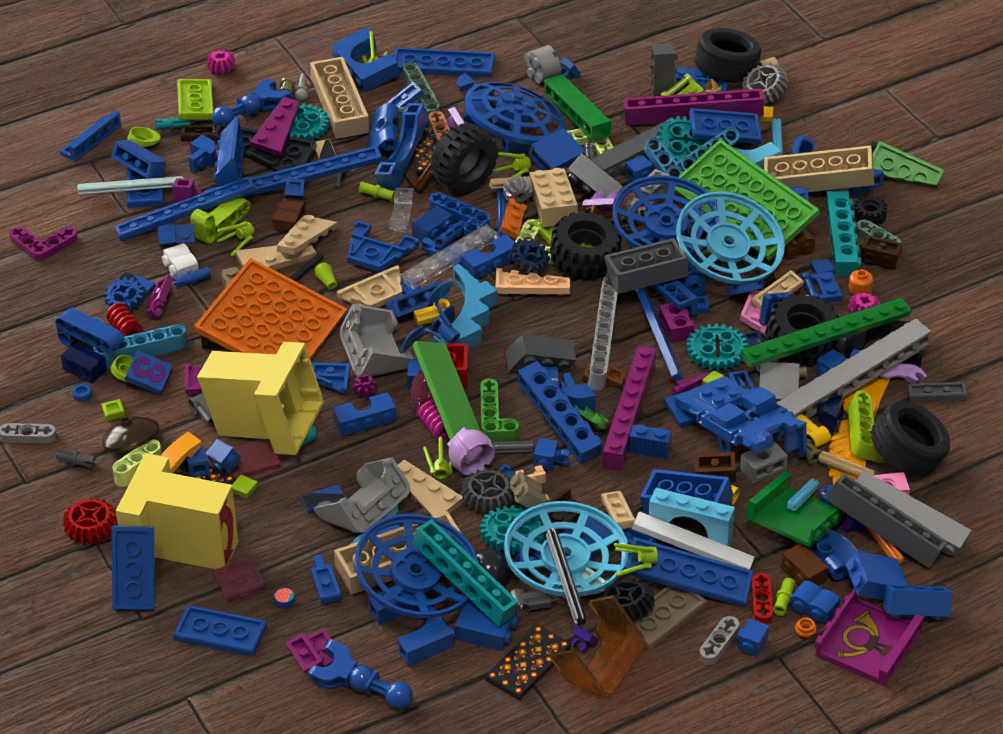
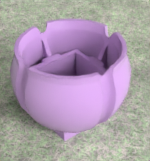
M463 427L447 443L451 464L464 475L476 474L477 469L483 471L485 469L484 465H490L495 455L491 440L479 430H467Z

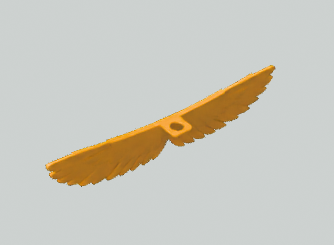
M878 376L844 397L843 410L848 414V405L855 393L859 390L866 391L872 398L875 421L878 408L891 378L885 379ZM849 419L839 422L833 433L834 436L831 438L832 443L829 446L830 451L828 453L866 467V459L855 456L851 450ZM827 465V468L830 469L829 478H833V486L843 473L855 481L858 479L857 476Z

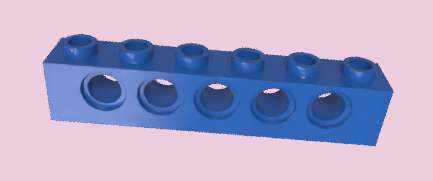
M536 361L518 370L517 382L581 465L599 456L602 446L601 439L591 431L589 423L587 421L584 422L579 410L571 405L568 396L561 392L558 383L551 379L547 369Z

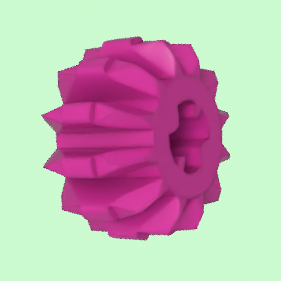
M218 49L217 52L212 51V54H209L207 58L208 70L211 71V74L216 73L217 76L220 74L224 76L226 73L230 74L235 67L234 55H232L231 51L226 52L225 49L223 51Z
M856 293L855 296H851L848 310L852 314L880 305L878 296H872V293Z

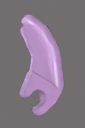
M899 363L881 374L880 377L885 379L902 377L909 383L916 384L919 380L917 377L924 381L927 375L916 365Z

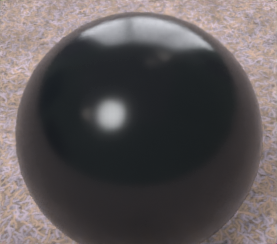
M493 548L478 550L476 555L479 564L505 588L512 576V570L507 563L505 554Z

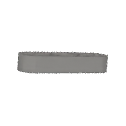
M7 423L0 426V439L6 443H51L57 437L55 427L50 424ZM28 431L33 432L30 435H23V433Z
M732 616L724 617L700 647L699 659L703 664H715L739 632V621L737 618ZM722 638L725 642L716 643L714 639Z

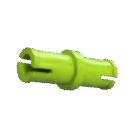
M363 181L359 185L360 193L391 202L395 199L396 191L385 189L381 185L377 184L375 186Z
M785 578L782 581L781 589L776 594L777 600L773 607V612L778 616L785 615L788 604L791 603V595L796 585L795 581L791 578Z

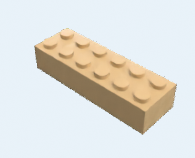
M337 57L310 62L311 80L324 112H327V116H329V124L335 138L369 133L368 114L344 58Z
M871 146L764 157V170L787 187L808 188V192L874 185V161Z
M448 511L431 516L448 523L460 532ZM412 524L413 535H415L416 529L421 525ZM404 526L379 534L377 537L385 543L394 537L405 535ZM370 540L366 543L360 560V565L372 567L374 555L378 550ZM358 542L334 550L335 567L351 595L364 591L355 570L354 558ZM406 543L396 544L389 549L397 554L406 549ZM383 554L379 560L378 568L390 569L392 561ZM416 568L410 569L414 573L419 571ZM362 573L365 581L371 588L378 586L373 575ZM380 576L383 583L392 581L391 577Z

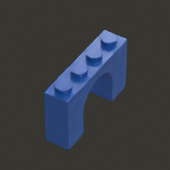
M367 28L332 44V57L344 58L351 77L354 79L357 87H361L364 92L400 75L398 63L390 53L370 63L356 62L361 56L371 52L370 31ZM374 38V50H375V49H377V46H376V42H375V38Z
M403 590L398 595L404 599L416 601L415 593ZM383 591L377 593L380 597L385 595ZM423 593V594H424V597H425V601L431 600L430 598L428 599V598L425 596V593ZM368 597L369 611L379 625L402 616L388 610L373 598ZM394 599L389 602L403 609L420 612L416 606L405 605ZM434 605L427 606L429 612L436 611ZM443 616L421 618L426 622L422 628L398 638V653L408 667L453 648L455 634L451 626L446 625Z

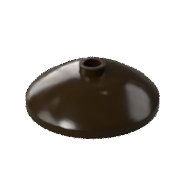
M124 417L105 432L101 442L103 448L107 451H127L151 441L158 434L160 428L157 421L148 417Z

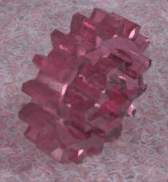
M419 370V374L411 382L412 386L409 392V399H412L410 405L415 409H418L425 402L433 400L422 370Z

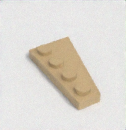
M303 215L277 244V252L295 255L308 247V243L318 241L319 236H326L329 230L334 231L337 229V222L315 218L312 215Z
M308 243V247L295 255L277 252V246L235 251V256L241 267L252 258L273 270L311 260L316 255V251L311 243Z
M406 460L398 464L410 484L409 493L411 498L422 506V510L426 514L434 516L446 511L450 514L463 503L461 495Z

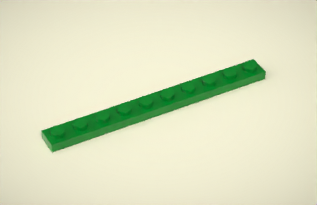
M901 297L741 349L740 355L749 368L910 316L912 310Z

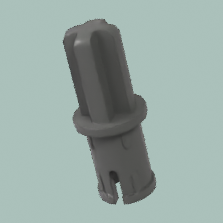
M59 448L55 455L57 460L72 463L73 466L80 465L90 469L94 468L95 462L93 461H96L95 456L81 454L77 450L73 452Z

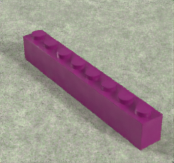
M761 88L624 98L625 124L663 123L671 117L675 120L677 116L681 120L686 116L687 121H689L690 108L755 113L758 116H763V92Z
M637 346L603 450V468L623 470L629 451V435L632 426L638 423L656 366V349Z

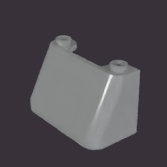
M352 304L341 326L340 338L357 378L361 375L375 377L408 369L409 360H413L410 351L405 350L403 354H400L392 333L396 329L398 322L393 310Z
M393 457L365 463L356 474L357 481L361 486L356 493L348 500L345 497L334 503L323 501L313 509L317 516L325 522L355 533H364L409 494L410 484Z

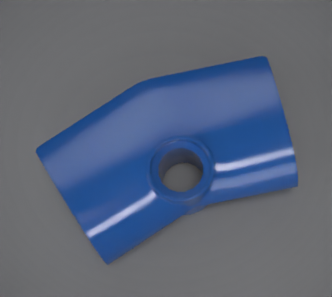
M386 103L373 114L368 135V147L377 145L378 149L382 147L388 151L397 147L396 134L398 127L394 124L397 118L398 107L395 104Z
M831 529L828 534L822 536L819 542H815L811 547L806 546L828 566V573L834 580L850 576L845 564L854 552L858 550L849 539Z

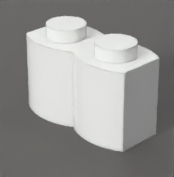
M184 243L163 250V264L169 267L172 276L178 277L187 274L188 271L199 270L197 260Z

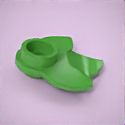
M575 404L574 407L579 410L580 415L589 420L596 429H607L609 421L603 415L595 414L587 406L585 411H583Z

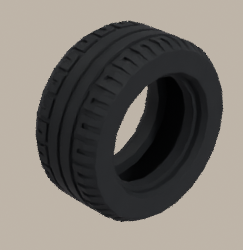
M714 28L705 31L699 37L694 61L702 73L713 79L733 83L744 82L743 78L747 77V73L759 65L762 49L757 40L746 33L733 29Z
M899 401L890 404L873 424L871 430L872 442L878 454L890 466L907 475L926 476L931 474L950 450V437L942 422L930 411L916 403Z

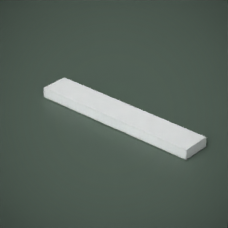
M642 512L638 513L632 527L633 530L697 555L750 570L754 559L752 555Z

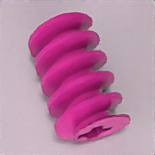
M429 400L419 406L416 415L437 441H439V437H442L443 441L447 440L449 436L435 401Z

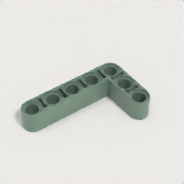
M414 62L405 63L403 65L405 85L408 86L415 82L424 93L415 103H424L428 115L433 111H440L439 102L419 66ZM406 106L398 108L394 124L398 127V131H401L402 114Z

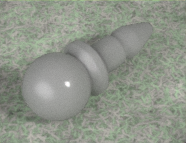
M304 73L299 78V85L296 87L294 94L297 101H305L308 98V88L306 87Z

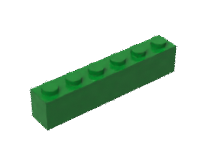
M561 74L544 80L545 95L592 141L611 136V120L586 95H583L569 79Z

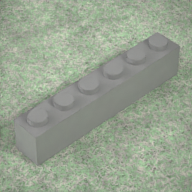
M863 470L856 480L858 483L946 540L947 544L942 551L947 555L958 557L969 539L971 529Z

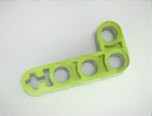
M238 197L220 204L210 213L200 209L194 210L190 217V223L194 224L195 238L206 244L214 242L225 233H218V229L234 225L249 212L251 207L250 201Z
M859 390L848 405L851 450L859 458L884 463L885 460L878 454L872 442L871 430L874 424L872 398L866 391Z

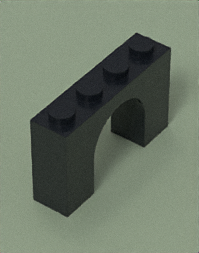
M895 320L846 336L844 357L847 359L851 358L850 355L854 348L863 350L869 341L884 338L911 321ZM923 349L904 360L902 364H913L921 367Z

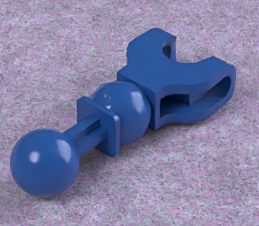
M269 78L260 81L257 84V89L252 91V94L237 98V106L232 108L228 106L217 107L213 111L212 119L217 126L219 123L229 125L234 117L240 114L245 118H249V116L255 115L259 111H273L283 97L293 99V94L288 90L276 91V82Z
M328 640L324 646L327 655L334 659L333 663L327 667L314 665L307 673L312 682L325 689H334L339 686L350 688L351 686L355 691L366 692L367 696L370 697L375 691L386 696L387 703L394 709H404L413 700V691L407 683L398 681L389 684L380 680L378 671H373L368 666H358L357 661L351 659L348 648L334 640Z

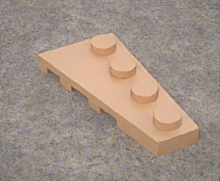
M496 268L495 288L498 294L564 295L570 294V278L546 275L543 278L537 275V273L522 275L516 270H511V273L503 272L501 268Z

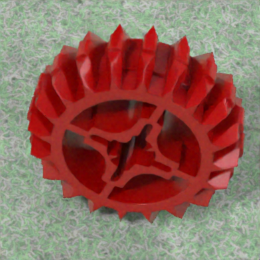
M89 497L88 500L81 499L79 503L74 502L73 506H68V510L64 512L62 521L64 532L68 535L69 539L74 540L75 543L81 542L83 546L86 543H90L92 546L94 542L100 544L101 540L107 541L108 536H112V526H117L118 524L115 507L111 505V502L107 503L105 499L99 500L98 497L94 500H91Z

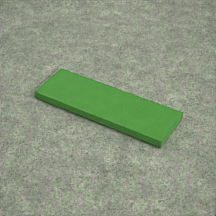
M415 341L412 344L449 439L451 440L463 427L467 430L480 431L446 344Z

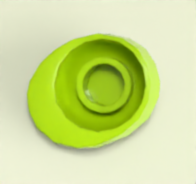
M143 127L132 128L127 137V140H131L141 147H150L157 144L161 139L158 132Z
M128 355L118 356L110 366L112 374L116 378L127 382L124 379L134 358Z

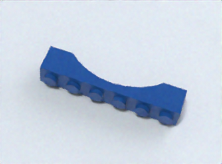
M408 103L402 114V125L397 147L387 160L379 163L375 172L378 185H381L382 188L397 190L429 120L424 103Z

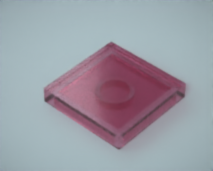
M260 439L233 447L241 457L237 466L243 476L251 477L281 468V462L277 454L274 453L270 439Z
M251 557L212 570V576L228 603L266 590V583Z

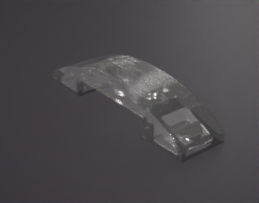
M396 188L392 218L389 221L388 231H408L414 188Z

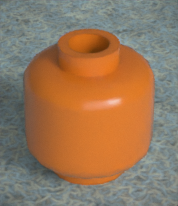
M862 269L852 272L849 276L848 284L850 293L854 296L856 293H871L873 288L872 274Z

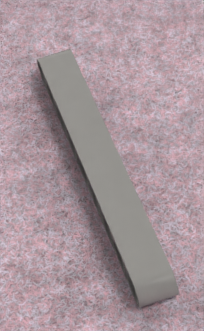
M610 276L604 277L602 280L588 386L593 390H602L606 384L618 294L611 283Z

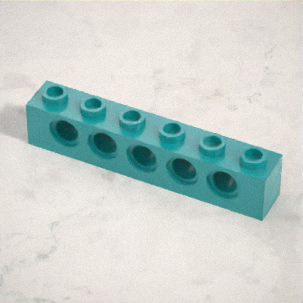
M827 191L826 212L835 276H850L852 272L861 268V257H857L859 256V245H856L858 243V235L855 233L856 222H853L854 210H851L853 208V199H849L848 191Z
M431 519L416 529L412 544L498 627L514 617L519 601L437 523Z

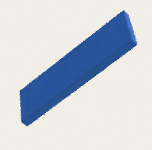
M396 47L393 58L398 63L400 73H403V65L405 63L414 62L419 66L423 74L461 76L466 73L470 77L492 78L495 53Z
M633 537L631 545L656 547L658 560L657 563H651L652 568H644L628 573L629 575L745 608L754 571ZM629 552L625 569L643 564L638 561V553Z

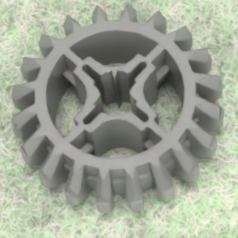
M771 62L768 65L763 63L762 66L757 65V68H752L751 72H747V77L743 78L744 82L742 83L743 90L762 88L765 105L768 102L773 103L775 99L779 100V96L784 95V91L787 90V85H789L784 69L777 64L773 65Z

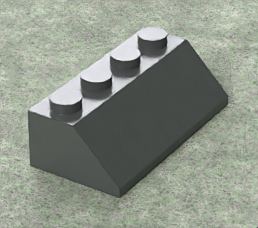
M674 238L604 255L611 283L618 294L688 276V257Z

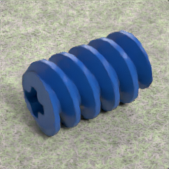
M693 256L700 264L703 262L699 256ZM688 260V276L682 278L683 285L696 296L702 295L706 291V276Z

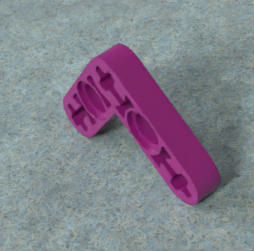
M14 227L10 230L11 242L36 261H43L72 245L78 239L77 231L73 227H66L42 241L23 227Z

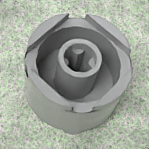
M550 45L524 54L528 66L527 75L538 84L544 83L545 79L561 73L558 56L554 57L552 52L555 51Z

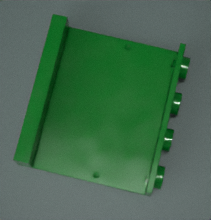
M784 471L749 500L745 518L811 547L815 542H819L824 534H828L833 526H837L841 519L846 518L848 514L840 508H835L811 496L796 511L788 510L786 507L788 505L787 502L798 491L790 488L793 473Z

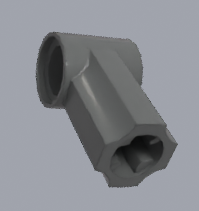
M203 393L190 398L188 402L192 412L195 415L199 414L208 426L215 427Z
M523 589L510 591V594L519 601L516 608V616L522 617L527 615L530 610L552 607L551 594L541 591L525 592Z

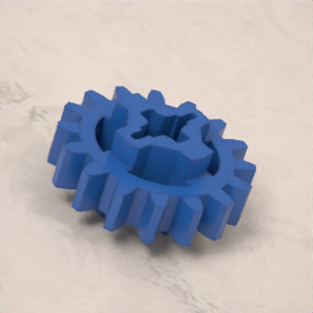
M126 277L123 280L117 278L116 283L110 282L111 287L106 286L104 299L109 308L113 304L121 302L131 312L132 307L139 308L138 303H143L142 298H145L143 285H140L139 280L134 281L133 277L130 280H127Z

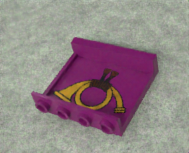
M854 588L851 594L845 596L842 607L836 609L833 620L827 622L822 636L819 635L814 645L817 647L816 657L886 687L922 632L924 616L916 613L912 621L904 617H891L883 608L857 598Z

